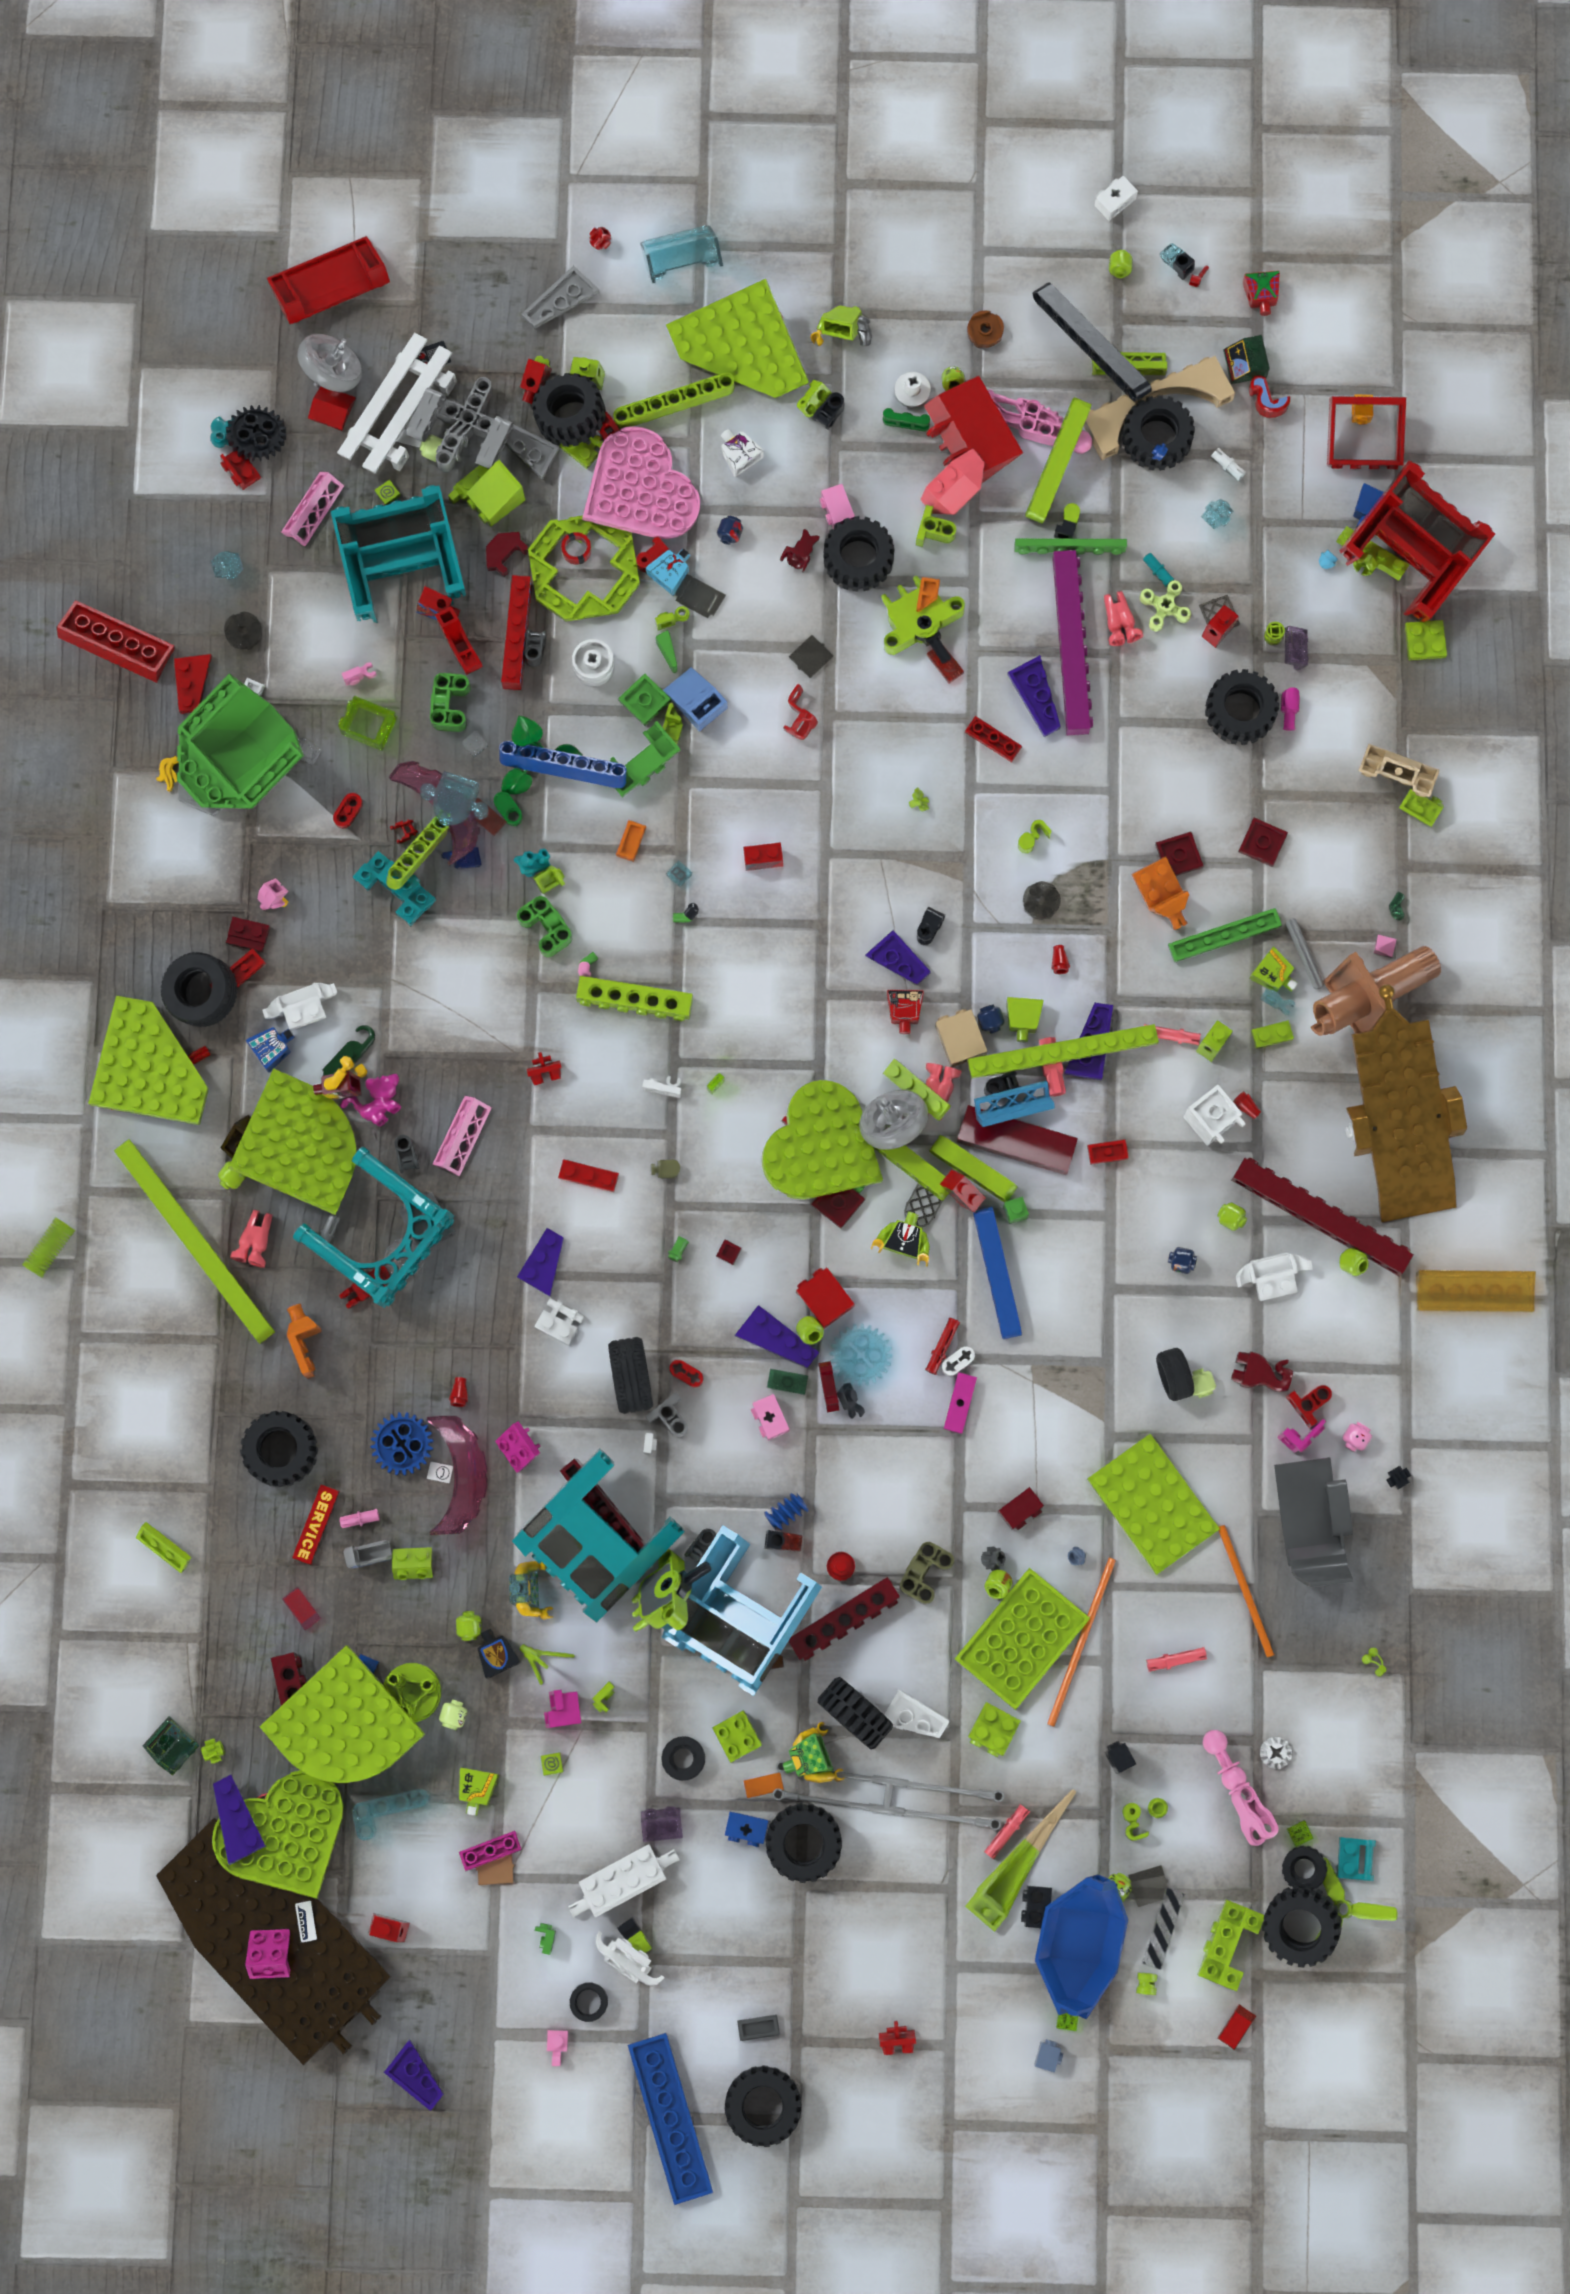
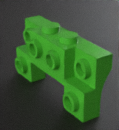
M658 721L647 731L643 732V735L651 744L624 765L627 769L626 784L622 788H615L622 798L636 786L638 787L640 784L642 786L646 785L651 780V775L662 772L666 768L664 766L666 762L681 751ZM614 757L611 758V762L618 763Z

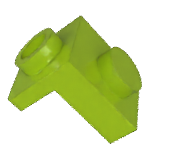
M552 865L533 876L542 894L557 885H565L563 878H565L564 874L559 868L556 869Z

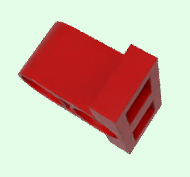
M1320 1385L1302 1399L1295 1390L1287 1395L1286 1398L1308 1428L1318 1422L1312 1413L1331 1399L1332 1391L1328 1386ZM1318 1390L1326 1392L1327 1397L1325 1400L1318 1397ZM1303 1401H1307L1310 1403V1411H1306L1302 1408Z

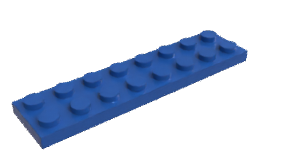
M667 2033L628 2044L674 2205L713 2193Z

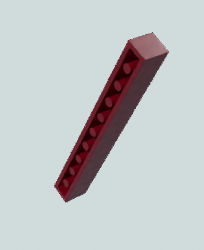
M1252 1158L1243 1159L1231 1181L1346 1247L1365 1253L1369 1260L1400 1277L1404 1273L1414 1255L1408 1247L1393 1243L1394 1240L1389 1236L1379 1235L1376 1233L1377 1230L1369 1225L1365 1227L1359 1223L1360 1220L1344 1215L1340 1208L1336 1206L1330 1207L1325 1204L1326 1201L1324 1199L1309 1195V1191L1305 1188L1295 1187L1289 1179L1276 1176L1272 1169L1260 1167L1256 1160Z

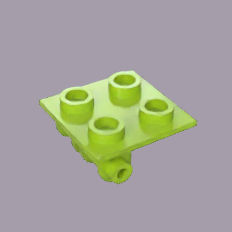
M744 1710L712 1727L730 1763L762 1746Z

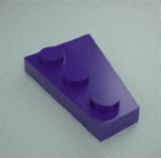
M894 930L865 955L916 985L931 973Z

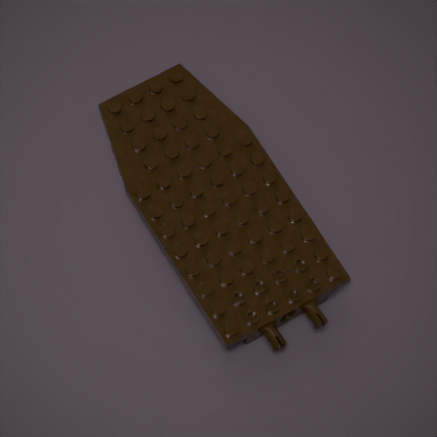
M213 1818L156 1875L193 1946L302 2065H305L319 2050H323L331 2042L343 2055L346 2054L353 2045L341 2034L342 2030L359 2013H362L372 2026L377 2022L376 2020L382 2017L370 2005V2001L380 1992L379 1989L392 1976L319 1899L245 1880L227 1872L217 1860L213 1850L212 1836L217 1819ZM311 1901L317 1939L301 1942L295 1904ZM289 1929L290 1940L287 1961L290 1967V1977L250 1979L245 1966L250 1931Z

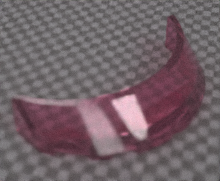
M415 761L400 763L390 774L389 779L405 785L422 795L441 815L446 816L450 821L449 831L453 842L452 855L447 862L450 866L470 853L476 846L478 835L480 834V827L477 826L476 822L478 818L476 811L464 792L454 782L449 783L442 777L443 774L439 771L419 766V762Z
M457 1416L427 1417V1422L432 1424L444 1438L450 1450L454 1466V1490L449 1508L438 1525L430 1531V1535L460 1534L465 1531V1528L472 1519L478 1516L482 1498H485L488 1478L486 1476L487 1464L484 1451L480 1450L476 1434L468 1429L461 1418Z

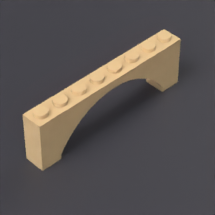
M1213 356L1211 358H1203L1194 366L1192 364L1188 365L1183 371L1173 372L1161 381L1160 379L1153 381L1150 384L1152 391L1140 400L1145 402L1149 396L1156 398L1157 395L1187 394L1205 399L1215 404L1216 408L1233 401L1235 392L1216 356ZM1126 394L1120 396L1117 401L1103 404L1101 408L1095 411L1094 409L1090 410L1083 426L1092 437V444L1101 461L1118 453L1120 431L1130 409L1137 405L1138 401H1132Z

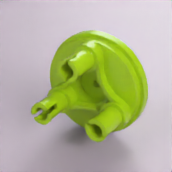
M406 1663L396 1667L389 1673L383 1684L415 1723L430 1717L439 1706L441 1700L439 1679L431 1669L422 1664Z

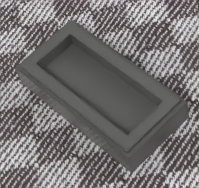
M777 2014L737 2020L740 2041L780 2035Z

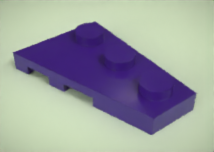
M546 1228L517 1278L551 1297L564 1238Z
M409 2039L384 2073L431 2111L444 2093Z

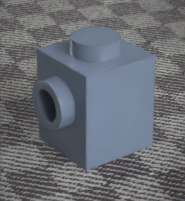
M1048 2039L1045 2042L1040 2041L1034 2066L1055 2073L1057 2064L1060 2065L1063 2058V2053L1060 2052L1061 2048L1057 2046L1058 2043Z

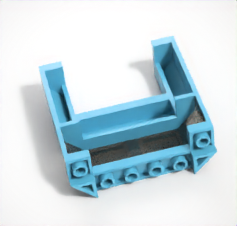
M722 1525L697 1565L708 1562L711 1566V1571L692 1583L691 1593L686 1600L688 1611L686 1625L681 1630H675L672 1626L666 1624L661 1627L664 1629L662 1638L682 1651L686 1648L695 1654L697 1650L701 1653L700 1658L708 1663L711 1661L716 1662L717 1665L715 1667L724 1673L727 1670L733 1673L731 1677L740 1682L739 1687L754 1696L822 1586L800 1573L797 1580L802 1585L783 1616L780 1618L726 1584L750 1544L737 1533Z

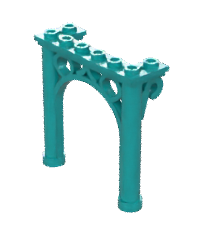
M363 1146L355 1153L352 1162L398 1195L407 1209V1230L397 1249L380 1261L359 1263L351 1260L305 1223L296 1230L293 1239L298 1243H303L372 1296L374 1303L385 1308L394 1302V1296L398 1290L401 1291L406 1286L408 1277L417 1272L418 1264L422 1259L425 1260L429 1256L431 1247L439 1243L443 1235L441 1234L443 1231L452 1226L455 1215L447 1209H442L371 1155L370 1151ZM411 1205H413L415 1208H417L425 1215H419L414 1217V1212ZM421 1220H426L428 1223L427 1230L422 1235H416L414 1224ZM411 1236L417 1240H422L414 1251L411 1248L413 1242L410 1240ZM401 1258H408L400 1270L398 1265L392 1262L394 1259L398 1261ZM392 1265L394 1269L393 1274L389 1279L382 1280L380 1278L381 1267ZM375 1268V1279L362 1269Z

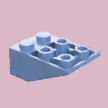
M692 667L663 690L699 732L728 709L725 698Z

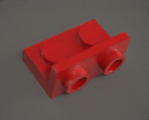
M236 451L231 452L227 456H224V454L220 455L222 460L220 464L225 472L229 471L232 474L230 478L236 487L240 485L242 490L261 479L260 474L249 459L245 460L244 454L238 457V452Z

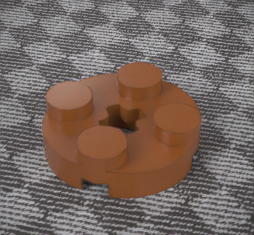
M983 310L971 317L967 326V335L977 348H989L1002 340L1004 324L1000 316L991 313V311ZM983 326H986V328L990 327L987 333L981 331Z

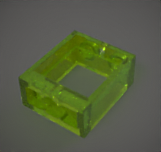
M354 696L347 703L345 717H341L338 727L341 734L383 751L397 720L396 712ZM359 707L385 717L375 740L349 730Z

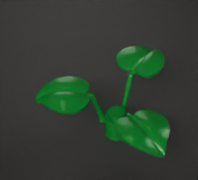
M519 715L511 734L513 743L521 747L532 745L544 748L538 742L543 735L541 726L535 721ZM562 744L555 749L556 751L583 756L575 746L570 744ZM514 768L505 775L501 784V791L508 794L524 793L531 787L532 778L529 774H526L527 770L522 771L519 768Z

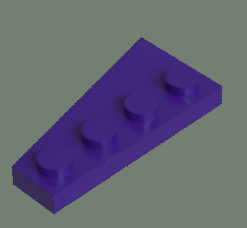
M1039 655L1009 671L1007 675L1043 737H1046L1059 730L1061 725L1052 700L1042 659Z
M1095 1002L1079 1038L1109 1033L1113 1005ZM1106 1054L1070 1060L1064 1074L1102 1080Z
M759 1305L735 1334V1337L782 1356L805 1368H808L819 1354L815 1348L804 1343L797 1334Z

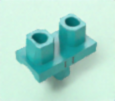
M540 849L535 854L531 851H526L523 855L515 856L514 862L519 865L521 873L527 877H533L536 872L543 871L551 866L548 861L550 854L546 849Z

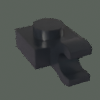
M851 1383L843 1384L837 1392L843 1409L848 1410V1415L851 1419L856 1416V1412L859 1414V1417H862L865 1410L856 1403L858 1400L856 1391Z

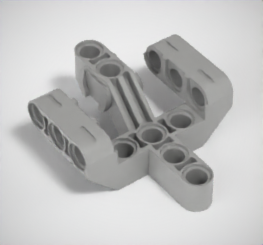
M480 377L476 380L464 406L446 399V395L427 388L409 423L406 435L425 442L438 418L452 425L449 429H446L443 441L436 450V462L440 471L449 472L452 470L455 462L461 460L460 454L463 447L467 448L469 438L473 434L485 439L484 443L480 445L481 449L474 463L490 469L498 461L514 425L513 422L496 416L494 419L483 414L493 392L491 381L486 377ZM483 386L488 387L487 390H480ZM475 402H479V403H480V405H479V406H476V407L473 406L472 404L475 403ZM450 411L456 412L454 415H448ZM467 418L473 419L471 422H465ZM489 425L488 429H482L481 427ZM450 443H456V446L449 447L448 445ZM442 459L449 460L447 463L440 462Z

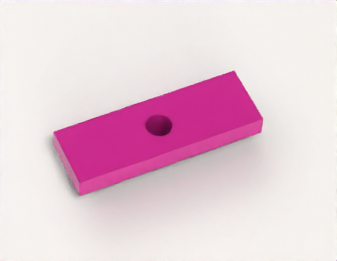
M958 1372L943 1429L959 1434L963 1433L977 1377ZM958 1400L963 1401L964 1405L962 1407L957 1405L956 1402Z
M512 1831L459 1852L466 1872L522 1849L516 1832ZM489 1847L494 1849L492 1854H487L486 1852Z

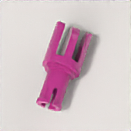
M1295 687L1288 688L1281 695V712L1284 714L1283 730L1286 731L1295 730V714L1299 712L1300 695L1299 690Z

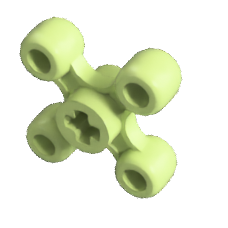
M1171 581L1167 586V594L1161 597L1156 596L1151 589H1144L1140 593L1139 599L1143 605H1153L1156 608L1157 613L1149 620V628L1152 631H1160L1164 625V618L1170 615L1176 617L1180 623H1187L1190 620V609L1178 607L1174 602L1175 597L1179 596L1182 591V585L1179 581Z

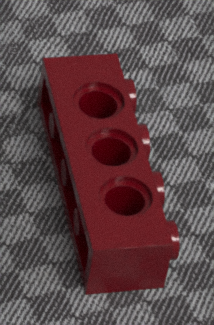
M295 1652L270 1658L281 1706L290 1698L289 1692L291 1689L296 1688L299 1690L306 1683L305 1675H301L300 1667H302L300 1655L297 1656ZM288 1669L294 1671V1677L291 1680H287L285 1677V1672Z

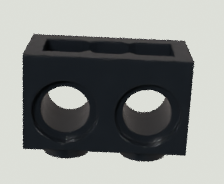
M1116 1741L1107 1746L1108 1750L1104 1753L1115 1774H1119L1136 1765L1126 1743Z
M1027 1885V1890L1023 1889L1022 1902H1026L1025 1910L1021 1911V1922H1024L1025 1927H1042L1045 1907L1051 1903V1887ZM1040 1891L1042 1894L1041 1901L1033 1902L1031 1898L1032 1893ZM1034 1911L1039 1912L1041 1915V1919L1037 1923H1033L1030 1920V1915Z

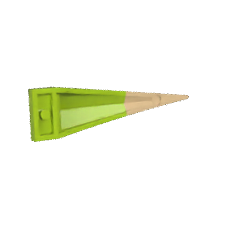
M1074 1789L976 1889L977 1892L965 1905L969 1911L994 1932L1008 1916L1037 1856L1076 1794Z

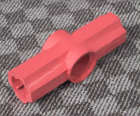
M1055 1037L1039 1040V1045L1055 1043L1056 1039ZM1062 1062L1043 1065L1042 1071L1048 1082L1049 1096L1056 1097L1066 1094L1062 1075Z

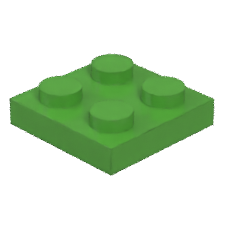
M644 674L618 698V701L645 726L671 702V698Z

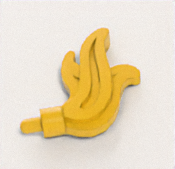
M176 756L165 758L161 761L159 766L160 775L156 777L158 782L165 780L168 792L172 791L174 782L177 783V774L173 770V766L179 763Z

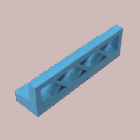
M1047 1081L974 1099L976 1120L982 1127L1055 1108L1054 1101L1049 1096ZM1043 1088L1044 1095L1038 1097L1033 1095L1037 1089ZM1023 1092L1027 1094L1023 1101L1018 1102L1015 1100L1018 1094ZM1006 1097L1009 1099L1003 1106L997 1104L1001 1098ZM989 1102L991 1104L987 1110L981 1111V1103Z

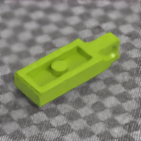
M480 465L456 483L453 487L454 490L448 495L449 500L453 504L460 499L466 500V493L489 469Z

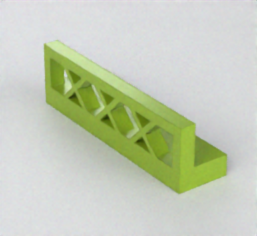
M1120 352L1142 375H1166V353ZM1135 358H1140V359H1142L1143 361H1133V360H1134ZM1153 358H1162V361H1151V360H1152ZM1092 360V375H1107Z

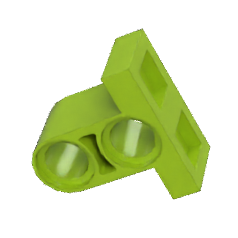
M926 505L916 537V545L923 547L925 538L943 543H951L956 536L955 524L948 520L933 517V506ZM932 525L934 529L928 530L925 526ZM950 530L952 533L946 535L943 533V531Z

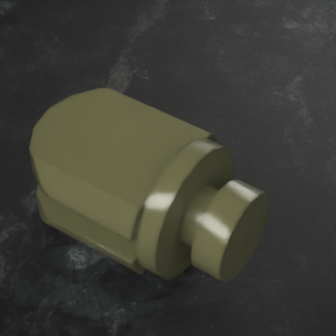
M674 1159L657 1161V1166L655 1164L650 1166L651 1175L657 1173V1177L661 1179L675 1178L680 1172V1164Z

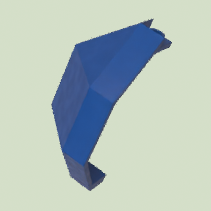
M1099 1874L1085 1878L1045 1907L1035 1962L1058 2015L1068 2013L1072 2016H1080L1087 2019L1118 1973L1129 1919L1115 1881Z

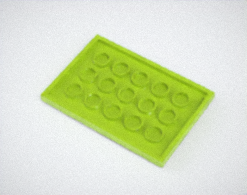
M1151 1434L1087 1478L1088 1482L1156 1575L1220 1530Z
M1028 1568L1009 1591L1008 1595L1000 1602L954 1659L1016 1710L1090 1618L1031 1568Z

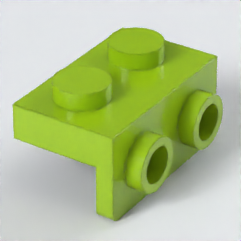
M432 1547L393 1549V1578L395 1580L432 1578Z

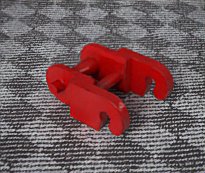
M407 819L404 823L402 820L396 823L395 826H390L391 830L401 827L405 834L401 840L396 841L397 844L410 840V837L413 835L416 836L418 830L414 829L412 825L413 820ZM405 826H409L411 832L407 833Z

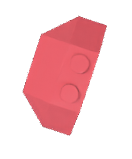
M974 449L969 450L953 460L926 486L920 500L925 506H933L932 514L955 515L981 490L985 462Z

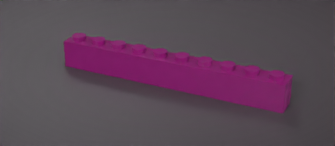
M1076 550L1054 551L1052 560L1066 736L1089 734L1090 728H1093V717H1089V710H1092V701L1088 699L1087 693L1090 692V681L1086 680V674H1089V664L1085 663L1087 645H1084L1083 639L1086 638V628L1082 627L1085 614L1084 609L1081 610L1080 603H1083V592H1079V585H1082L1081 574H1078L1077 569L1080 568V556H1076Z

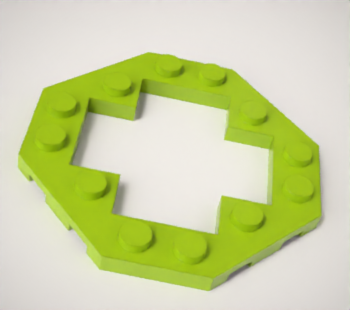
M583 515L569 517V519L550 520L528 548L536 601L566 622L618 614L640 585L631 532L582 520ZM590 530H593L619 548L610 560V564L621 571L623 575L604 600L587 591L576 605L549 586L550 582L557 575L558 569L544 560L565 533L568 535L573 532H579L587 535Z

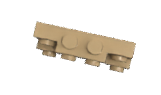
M1368 744L1358 771L1362 772L1361 774L1366 777H1377V774H1381L1385 778H1392L1401 784L1413 786L1412 791L1420 797H1430L1440 770Z

